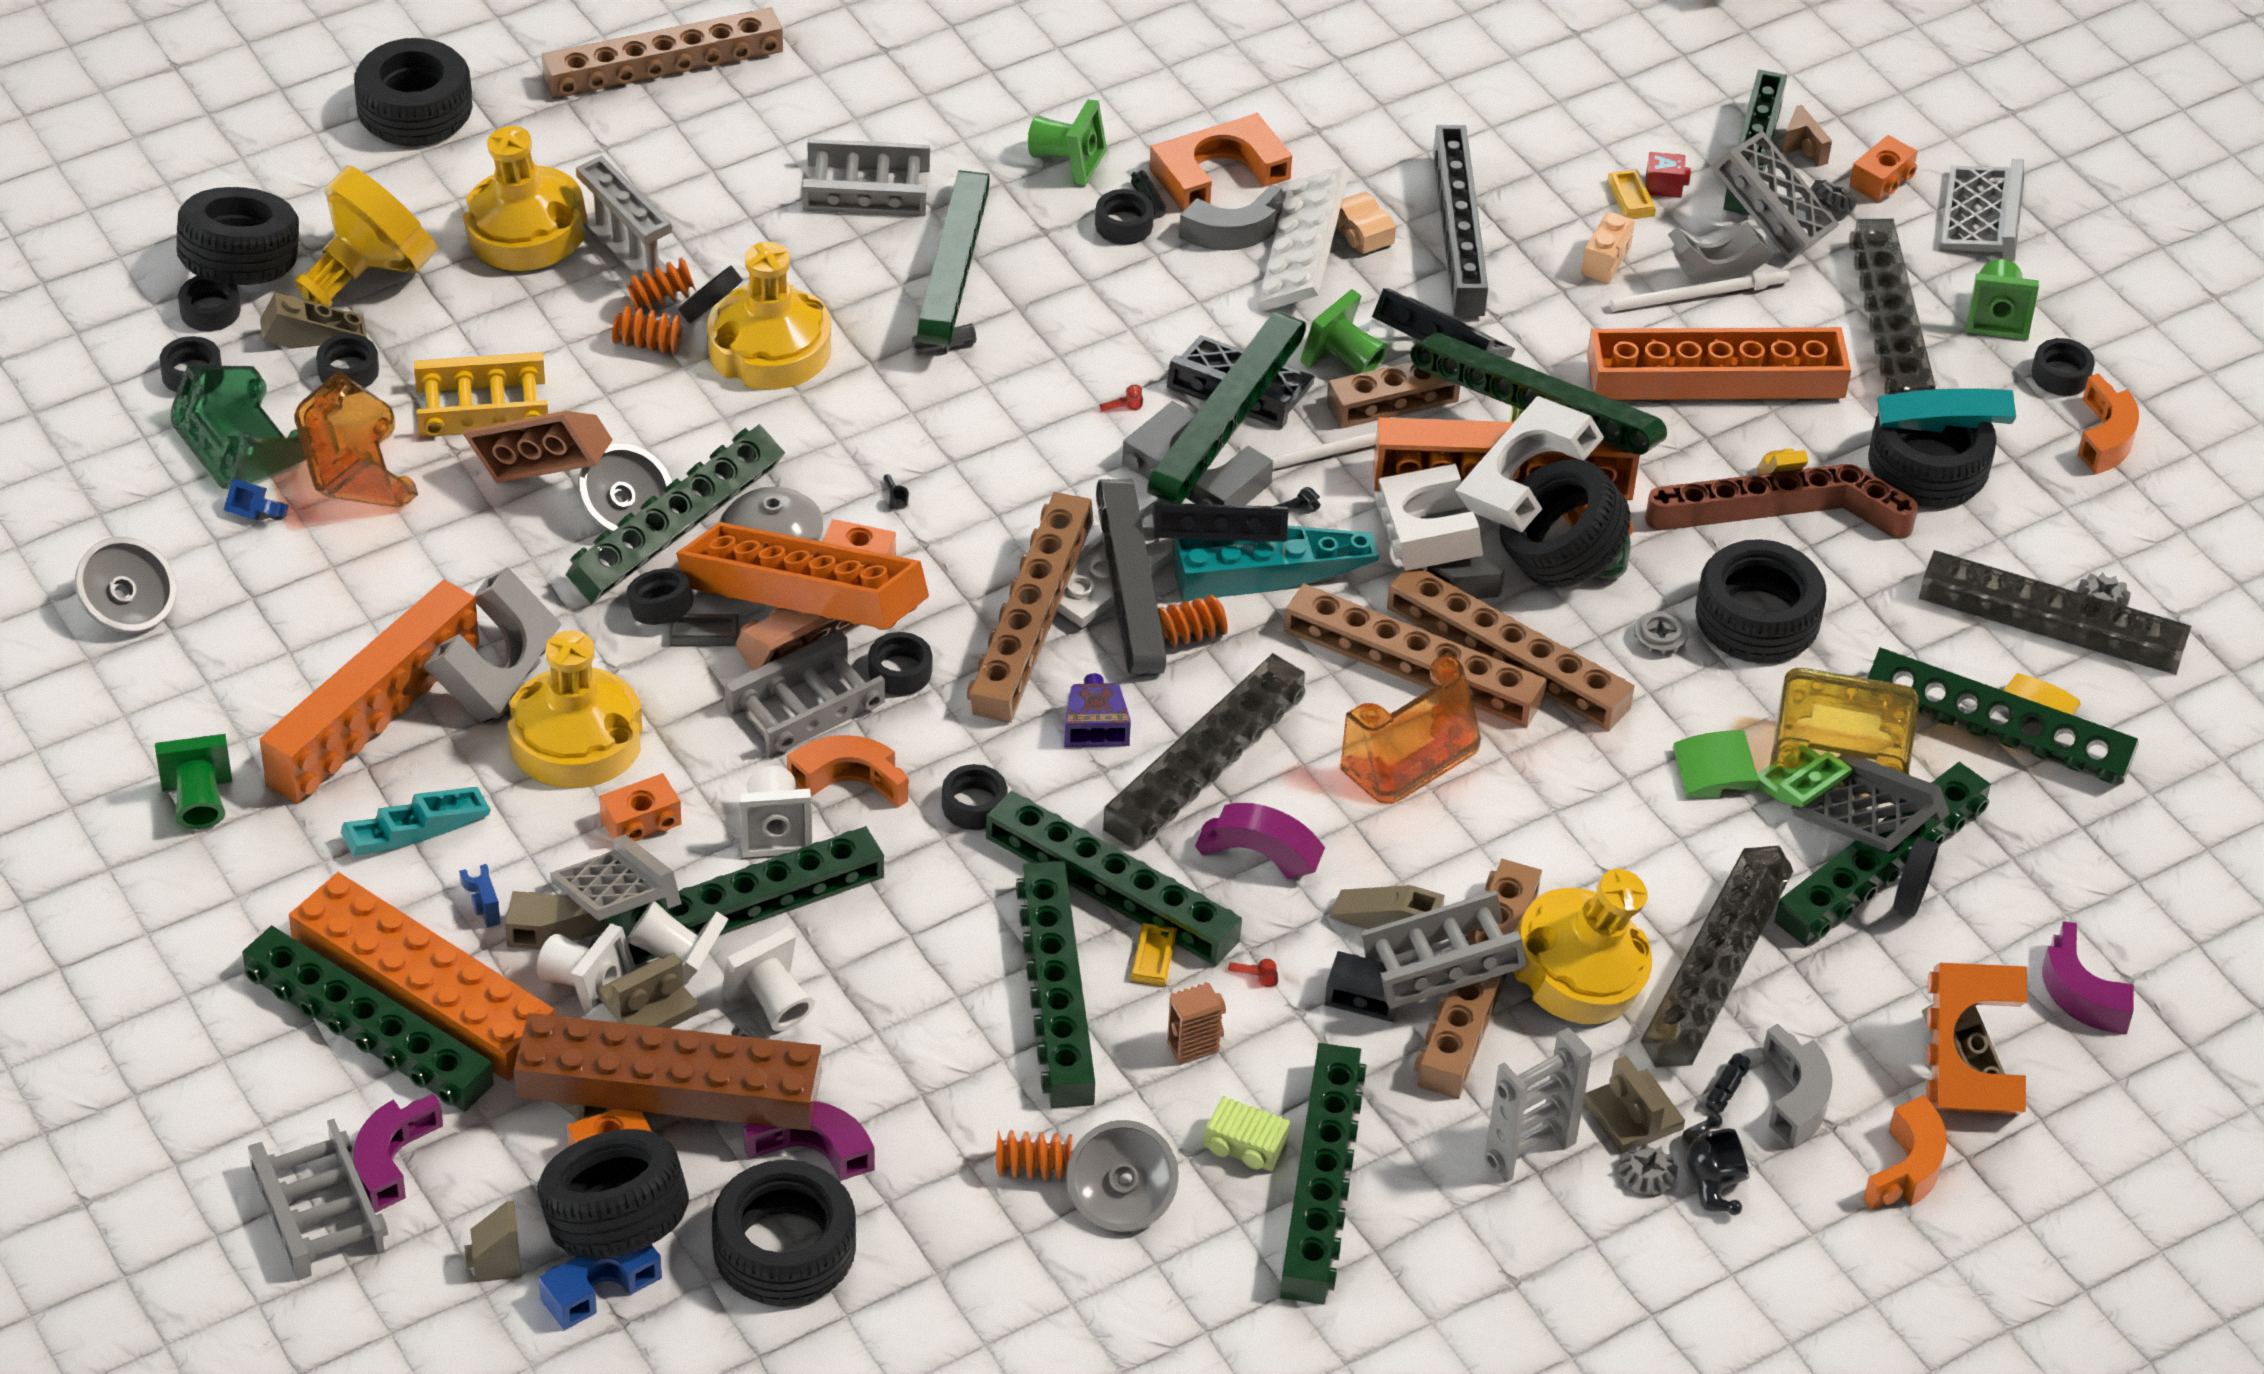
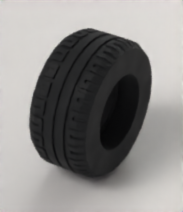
M404 38L387 42L369 52L360 62L354 74L358 117L368 131L386 142L404 146H422L436 143L460 130L470 117L473 105L469 66L459 53L444 43L424 38Z
M245 187L213 188L192 195L183 203L178 211L177 256L185 268L203 279L230 285L262 284L283 277L297 261L299 217L288 202L272 193Z

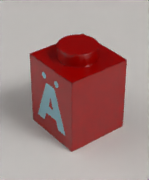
M1649 152L1645 186L1649 195L1682 198L1683 186H1689L1691 168L1685 167L1686 155Z

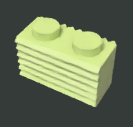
M1223 1096L1205 1127L1204 1147L1209 1148L1217 1156L1225 1157L1228 1155L1241 1160L1252 1169L1263 1168L1272 1172L1285 1145L1288 1143L1290 1121L1287 1118L1283 1119L1281 1116L1276 1117L1274 1113L1269 1114L1267 1111L1263 1112L1260 1108L1249 1107L1246 1103L1242 1104L1240 1101L1236 1102L1233 1098L1228 1099L1226 1096Z

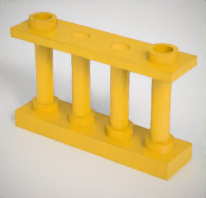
M543 352L413 361L416 393L426 392L427 408L416 409L419 437L463 434L466 429L548 414L547 400L537 401L536 392L537 384H545ZM523 386L524 402L505 403L504 387ZM491 388L492 404L472 405L471 389ZM458 390L459 406L440 408L439 391Z

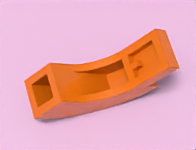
M2099 373L2088 377L2083 401L2100 418L2103 424L2083 431L2077 453L2095 475L2110 470L2124 461L2131 451L2139 422L2138 406L2128 389L2117 393Z
M851 735L828 736L810 741L787 755V770L794 776L796 786L799 789H810L811 797L833 783L858 781L873 787L897 808L908 802L909 780L902 769L895 767V751L875 740Z
M1925 1095L1894 1108L1889 1132L1903 1147L1907 1158L1869 1177L1863 1200L1872 1210L1884 1204L1891 1205L1898 1201L1901 1196L1910 1206H1913L1931 1192L1938 1180L1946 1151L1947 1135L1942 1118Z

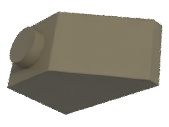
M508 1201L470 1229L472 1244L464 1245L466 1268L474 1267L476 1282L521 1277L514 1201Z

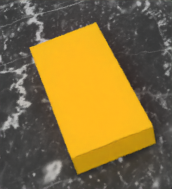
M1638 169L1608 173L1607 181L1625 217L1639 219L1655 216L1656 207Z
M1142 923L1130 982L1166 987L1177 928L1168 926L1159 928L1156 925ZM1161 931L1169 932L1168 938L1162 936Z

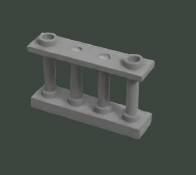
M808 139V166H815L814 179H803V210L926 216L927 185H921L918 182L919 172H930V145ZM828 167L846 168L845 181L826 180ZM858 169H877L876 181H857ZM889 170L907 171L906 184L888 183Z
M602 155L576 167V177L593 193L595 212L587 215L588 221L583 226L639 281H642L644 270L654 277L656 266H659L666 273V265L659 259L657 240L672 233L671 222Z
M841 630L725 683V706L729 712L735 715L745 709H749L766 729L765 751L769 758L885 703V679L882 676H878L865 682L848 663V638ZM835 668L853 689L837 696L819 675ZM807 682L824 702L808 710L790 688ZM778 695L795 716L778 723L761 703L762 701Z
M1496 890L1360 932L1365 958L1377 961L1382 960L1387 970L1380 974L1385 999L1390 1009L1527 967L1523 942L1518 931L1503 935L1497 925L1503 922ZM1483 928L1489 940L1469 946L1463 934ZM1450 939L1455 950L1435 956L1430 944ZM1415 949L1421 961L1401 967L1395 955Z
M1569 1027L1557 1033L1554 1055L1517 1076L1505 1062L1498 1065L1485 1159L1488 1166L1494 1172H1498L1507 1182L1513 1179L1516 1157L1549 1138L1556 1140L1564 1150L1575 1145L1577 1142L1592 1050ZM1550 1075L1548 1081L1527 1092L1529 1086ZM1546 1099V1103L1523 1115L1524 1110ZM1543 1121L1542 1126L1520 1137L1522 1132Z
M334 1118L327 1120L329 1140L275 1157L274 1154L267 1155L262 1142L248 1146L251 1170L297 1281L312 1276L310 1260L315 1259V1255L368 1237L371 1238L377 1254L385 1252L383 1236L388 1235L386 1222L382 1214L375 1215L349 1154L352 1152L349 1136L346 1131H339ZM335 1154L340 1166L339 1168L287 1184L285 1181L279 1183L277 1179L282 1170ZM345 1181L352 1194L298 1212L297 1209L291 1211L288 1205L292 1203V1198ZM356 1209L359 1210L364 1222L310 1240L309 1237L302 1239L300 1234L304 1230V1226Z

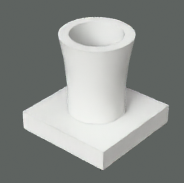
M766 766L756 770L748 779V793L739 794L743 858L781 855L812 844L810 789L795 790L796 782L794 776L783 767Z
M653 901L641 915L626 940L627 943L661 959L675 953L682 961L683 986H685L699 970L727 923L728 918L716 911L696 935L669 915L656 901Z
M610 924L590 949L573 942L561 934H554L542 946L537 961V973L541 981L564 984L576 988L585 1015L602 1003L598 998V988L636 970L623 927Z
M789 926L728 956L721 993L729 1005L754 993L774 1031H784L795 1026L812 1011L815 1005V1000L790 975L796 936Z

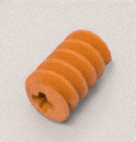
M682 257L678 258L677 269L671 262H667L666 273L659 266H656L654 277L644 270L642 281H639L633 274L631 275L630 285H627L636 311L639 307L642 308V304H645L650 311L653 310L654 300H657L662 307L665 306L667 295L675 303L678 301L679 291L685 298H689L690 287L696 291L687 264Z
M626 305L623 312L617 314L612 329V342L614 344H618L622 340L625 346H631L635 342V346L639 349L644 348L647 344V348L650 351H655L659 346L662 353L666 354L671 349L674 356L679 351L682 338V325H680L679 315H675L672 322L669 323L667 313L663 312L660 319L656 320L655 310H651L647 318H644L643 309L639 307L633 316L631 315L630 305Z
M1213 595L1206 596L1204 601L1201 598L1193 599L1191 603L1183 601L1179 607L1176 604H1171L1166 609L1163 607L1158 608L1164 644L1165 640L1168 639L1172 647H1177L1178 636H1181L1185 644H1189L1190 633L1194 634L1197 641H1202L1203 630H1206L1210 638L1215 637V627L1219 628L1222 635L1228 633L1224 607Z
M998 1129L995 1162L998 1176L1003 1177L1007 1167H1010L1013 1177L1018 1178L1022 1168H1025L1028 1179H1032L1037 1169H1040L1043 1180H1047L1051 1171L1055 1170L1058 1181H1062L1071 1158L1073 1134H1069L1065 1144H1061L1058 1133H1054L1050 1143H1046L1043 1132H1039L1035 1142H1031L1028 1131H1024L1020 1141H1017L1014 1130H1009L1006 1139L1002 1140Z

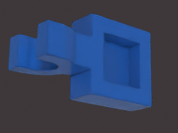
M232 478L224 511L258 520L260 512L277 517H286L289 505L265 498L267 491L265 487Z
M487 864L480 865L481 875L476 878L470 877L466 869L459 870L460 882L463 888L470 892H476V894L471 895L475 914H482L487 928L500 925L499 901L489 877Z

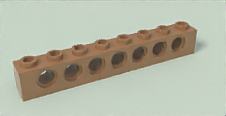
M769 7L542 53L543 78L552 98L556 99L783 52V28L773 8Z
M1053 492L1049 504L1043 505L1040 526L1038 529L1034 528L1030 539V550L1028 553H1024L1021 558L1020 574L1018 578H1013L1011 582L1008 603H1003L1001 606L998 627L991 630L988 641L989 648L987 653L982 654L979 659L976 680H971L969 683L967 699L971 700L973 715L1012 723L1093 524L1092 499Z
M1422 568L1404 570L1389 585L1388 610L1434 635L1546 678L1544 696L1601 728L1610 731L1631 709L1635 685L1549 639L1540 632L1518 622L1511 616H1507L1485 602L1465 593L1458 587L1434 576L1430 572Z
M1303 583L1286 607L1284 632L1526 728L1544 702L1546 678L1332 595L1321 589Z
M1501 859L1497 871H1490L1485 891L1492 892L1496 890L1498 894L1503 922L1497 925L1503 935L1513 933L1527 908L1537 898L1542 874L1541 869ZM1483 928L1466 933L1465 938L1466 941H1469V946L1489 940ZM1508 973L1448 991L1447 998L1440 997L1435 1012V1018H1438L1436 1024L1430 1023L1425 1037V1044L1428 1045L1426 1051L1419 1050L1414 1070L1419 1072L1418 1087L1454 1098H1460Z

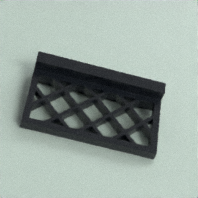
M1383 288L1372 318L1419 341L1434 333H1441L1503 358L1512 357L1515 350L1514 347L1390 288Z
M1200 335L1181 357L1175 355L1170 360L1166 387L1207 401L1234 365L1229 360H1237L1244 350ZM1202 348H1205V349L1211 350V351H1213V352H1211V353H1202V352H1201V349H1202ZM1218 361L1222 363V365L1210 366L1209 362ZM1284 365L1272 381L1278 382L1279 386H1269L1247 417L1282 429L1287 423L1289 412L1314 384L1315 376ZM1294 380L1300 383L1288 384L1287 381Z
M1152 503L1154 538L1287 542L1288 507Z

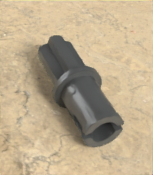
M969 323L954 328L950 346L917 343V335L912 337V344L916 353L945 349L946 352L952 347L976 343L977 338L974 325Z

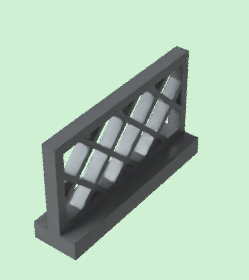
M1846 751L1837 758L1852 768V774L1838 783L1843 782L1847 787L1832 790L1838 785L1836 784L1804 807H1791L1796 817L1886 852H1890L1929 818L1941 821L1950 814L1940 786ZM1864 793L1870 795L1855 799V795H1860ZM1848 797V801L1831 804L1833 800ZM1887 802H1890V803L1894 804V805H1890V806H1885V807L1878 808V805H1879V804H1883V803H1887ZM1824 803L1822 807L1809 809L1813 805ZM1872 806V810L1855 813L1857 809ZM1848 812V815L1841 816L1837 818L1831 817V815ZM1916 812L1914 815L1902 817L1903 813ZM1896 815V819L1878 823V819ZM1872 821L1870 825L1855 827V824ZM1895 830L1887 838L1878 836L1879 833Z

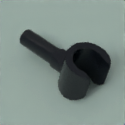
M890 474L884 475L883 480L890 492L889 507L892 509L896 508V499H902L907 506L909 501L908 489L901 485L896 486Z
M1305 487L1293 500L1274 506L1288 507V509L1303 506L1308 512H1315L1321 506L1317 500L1320 496L1312 488Z

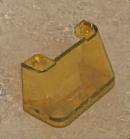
M1803 667L1791 669L1786 673L1783 680L1769 765L1786 768L1797 767L1804 762L1807 750L1811 748L1873 759L1878 764L1909 775L1919 710V696L1912 687Z

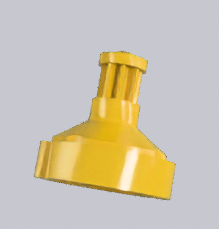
M506 126L497 129L487 140L488 152L495 163L496 169L494 174L476 185L466 198L468 212L463 214V221L469 246L481 261L503 270L528 271L555 264L574 252L585 238L583 224L588 219L582 190L578 183L568 174L551 167L537 166L532 161V140L527 130L518 126Z
M346 165L324 188L335 236L322 249L324 255L305 275L300 273L294 279V283L306 301L331 307L333 305L331 299L350 279L356 280L369 266L416 274L438 251V247L434 239L422 228L421 223L391 193L359 169Z
M774 242L757 243L750 247L745 255V267L749 272V282L747 285L732 290L715 304L709 312L707 318L708 355L711 363L725 378L738 377L744 381L746 387L763 390L789 388L813 378L827 364L831 354V318L826 306L819 298L813 294H806L801 290L795 289L787 281V271L790 268V254L788 250L781 244Z
M574 630L563 631L552 636L546 644V660L550 665V670L527 681L518 689L510 701L511 720L507 721L512 758L527 775L539 782L555 787L584 788L605 783L626 771L634 763L641 751L640 733L643 732L640 700L631 686L623 679L610 672L592 668V662L595 658L594 643L583 632Z
M1618 868L1603 874L1596 887L1597 892L1580 888H1560L1548 891L1530 904L1516 925L1513 932L1518 931L1522 938L1527 967L1513 971L1516 980L1528 984L1532 989V1000L1549 1013L1564 1020L1580 1024H1600L1612 1021L1630 1008L1646 985L1652 970L1651 949L1645 933L1638 929L1630 919L1642 910L1648 895L1643 881L1628 870Z

